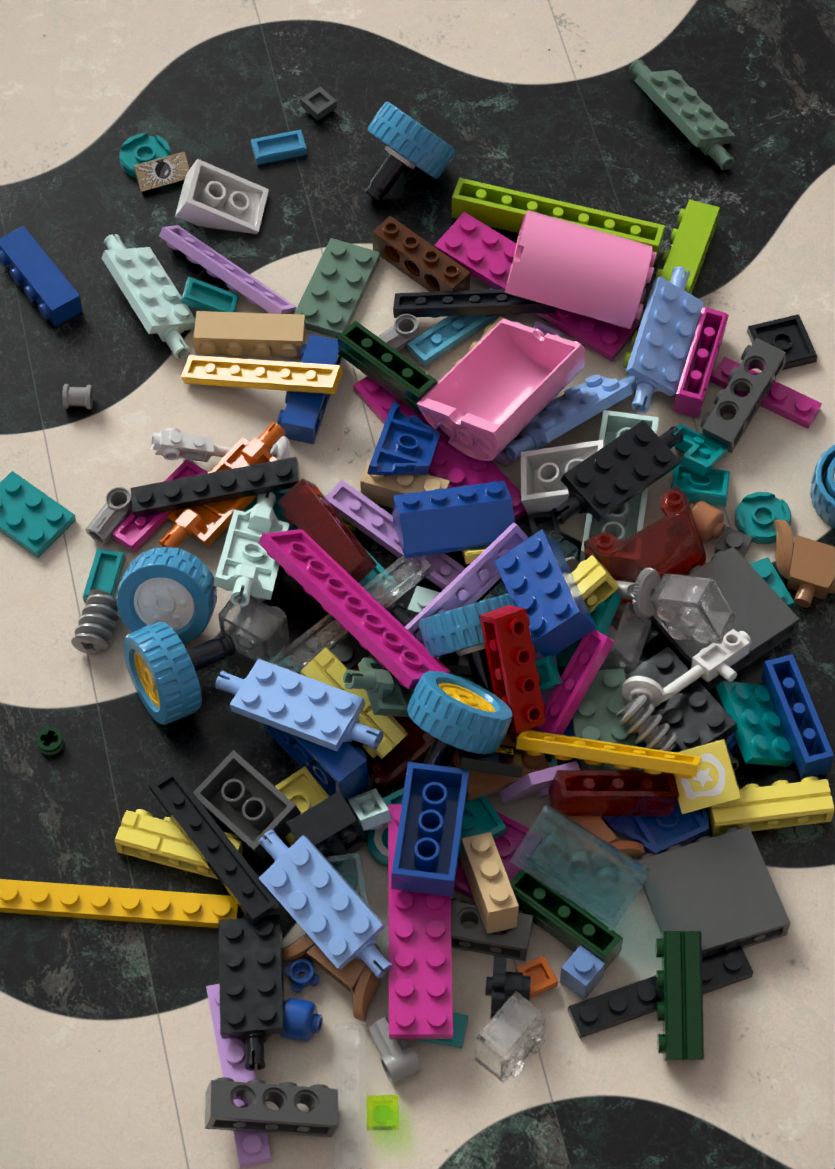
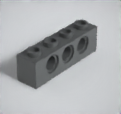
M758 338L755 339L752 346L747 345L741 356L742 363L739 368L734 367L728 377V386L725 391L721 389L718 392L714 401V409L711 413L707 412L704 415L700 424L703 435L728 446V451L731 453L786 364L785 351ZM755 368L762 371L758 375L749 373L751 369ZM738 391H746L748 393L745 397H738L735 394ZM731 413L735 417L731 420H725L722 418V415Z
M451 898V948L493 956L494 954L507 955L509 959L526 961L533 915H528L525 911L518 909L516 928L507 929L503 934L495 932L487 934L477 906L467 904L462 899ZM472 921L476 923V926L466 928L462 923Z
M222 1077L211 1080L206 1090L205 1129L332 1137L338 1127V1089H332L323 1084L304 1087L297 1086L293 1082H283L276 1085L266 1084L262 1080L234 1082L231 1078ZM233 1100H242L247 1107L240 1108L235 1105ZM265 1102L275 1103L278 1110L269 1109ZM297 1104L306 1105L310 1112L301 1111Z

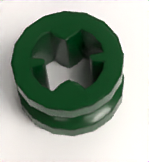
M53 726L42 728L36 736L38 748L45 755H56L64 747L61 731ZM50 736H54L56 742L46 746L43 740H49Z

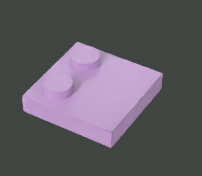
M574 761L532 772L500 791L499 794L503 803L539 794L540 798L555 794L557 792L556 789L571 784V778L579 774L581 770L578 762Z

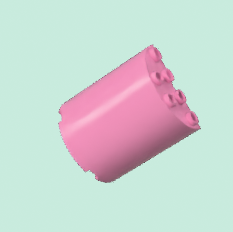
M527 210L519 231L505 293L631 329L634 319L639 320L644 306L642 303L646 294L645 287L651 281L657 252L652 251V246Z
M502 319L417 403V406L434 429L440 427L450 437L448 443L471 458L480 461H491L583 369L586 350L577 341L573 342L549 333L544 335L537 328L527 327L519 322Z

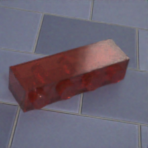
M302 478L278 501L284 509L282 512L284 517L291 524H295L298 529H303L358 583L377 566L314 483Z
M557 770L548 790L553 816H670L679 798L674 773L649 774L644 772V770Z

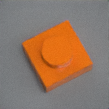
M544 955L516 968V972H522L523 976H531L530 999L558 986V980Z

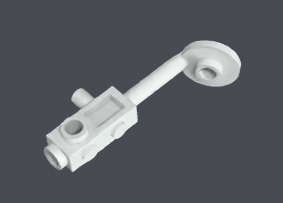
M177 428L161 429L159 434L153 433L150 443L151 450H155V455H161L164 459L171 461L181 458L182 462L186 459L191 462L193 460L208 462L211 456L224 457L232 449V447L214 445V437L182 433ZM282 436L270 449V454L278 460L288 458L290 442L286 436Z
M732 629L693 656L691 669L665 688H662L659 683L651 678L634 676L628 678L623 683L622 696L630 703L635 698L646 695L647 700L643 707L650 704L657 707L700 677L709 682L720 674L727 681L732 682L736 678L737 673L730 666L749 653L751 639L746 632H737Z

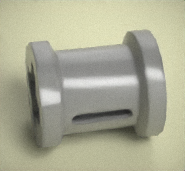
M64 384L62 391L63 408L86 406L87 409H92L93 386L88 384L86 387H70L69 384Z

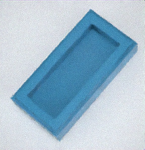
M301 130L251 139V147L257 165L307 155V147Z

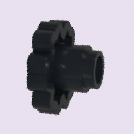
M494 954L493 977H486L485 996H492L490 1019L503 1020L504 1003L521 1004V1001L529 1002L531 976H523L522 972H507V955Z

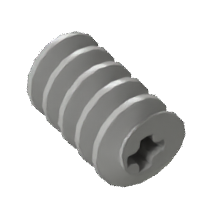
M99 589L90 590L89 597L85 602L86 606L83 608L82 616L78 621L79 626L75 629V635L71 640L72 645L77 650L87 654H95L98 650L104 651L108 649L109 644L107 641L112 638L110 631H113L116 627L113 621H117L120 617L116 598L108 592Z
M646 695L635 698L616 714L624 715L619 723L621 726L628 723L631 724L627 731L628 735L639 734L634 742L636 745L645 742L644 748L671 751L677 745L673 744L677 738L676 733L666 735L670 725L668 723L658 725L662 715L656 714L651 716L655 708L654 705L650 704L643 707L647 700Z

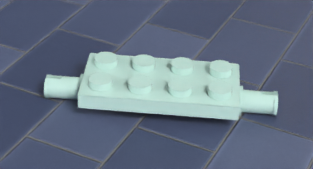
M118 234L107 236L104 240V245L108 250L104 251L102 260L148 334L157 333L162 342L167 343L176 359H179V356L180 358L186 357L190 353V348L185 343L181 333L186 330H194L196 319L188 306L180 303L181 295L150 247L126 249Z
M272 492L269 493L268 498H266V493L258 494L257 503L253 508L246 512L234 509L213 586L233 591L230 600L236 606L238 599H241V607L248 605L250 595L256 598L271 600L279 563L269 557L267 551L258 542L262 534L288 531L290 524L279 521L274 514L273 506L276 497Z

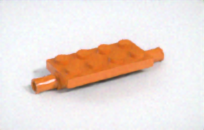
M272 421L270 426L257 439L253 438L249 442L241 438L209 473L278 460L270 454V449L286 434L284 429ZM258 495L173 510L167 518L175 526L159 540V544L162 547L177 548L187 537H193L209 548L230 525L234 509L243 511Z

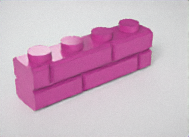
M706 307L702 308L675 396L673 411L695 418L700 416L729 317L725 312Z

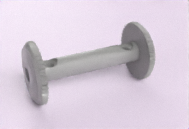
M571 557L565 558L572 573L577 569L579 561ZM646 568L642 570L635 583L615 580L620 586L615 592L622 599L633 601L635 613L639 618L648 619L658 610L662 599L663 587L661 578L655 569Z

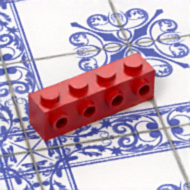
M507 605L479 615L493 693L509 706L513 714L508 732L518 734L545 724V704L541 697L540 676L536 669L535 648L531 642L529 631L530 619L526 609Z

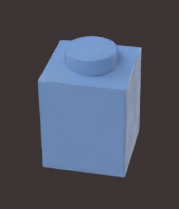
M580 945L561 967L560 982L585 1000L603 979L605 963Z

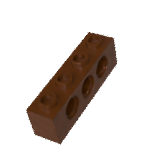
M389 216L372 231L373 250L380 252V257L429 292L470 290V272L393 217Z

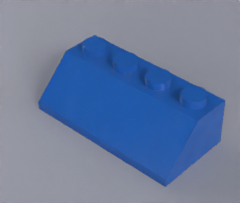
M505 481L393 495V523L405 558L485 548L495 541L512 523H515L512 498Z

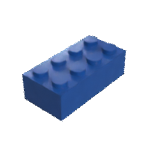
M543 529L495 561L507 592L512 596L515 606L526 609L530 619L529 631L531 642L534 648L544 657L550 655L554 657L597 628L559 545Z
M264 724V730L301 768L305 766L329 796L340 791L348 804L349 798L359 795L368 788V758L358 746L354 748L346 741L342 743L338 751H334Z
M408 762L391 873V889L453 897L468 791L469 770Z

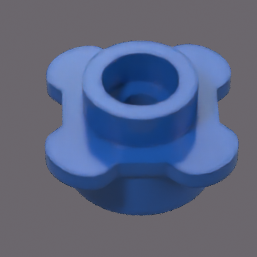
M309 958L296 960L284 968V974L289 977L291 981L290 988L293 992L299 993L303 988L310 985L316 986L320 981L319 975L314 972L313 961ZM304 973L305 976L299 977V974Z

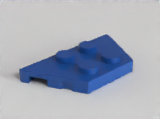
M393 402L367 474L427 475L441 433L423 423L415 415H412L410 418L399 411L400 405Z
M673 783L602 815V820L611 830L628 841L641 843L647 854L653 853L657 855L666 852L672 846L685 845L707 835L709 831L707 808L682 814Z

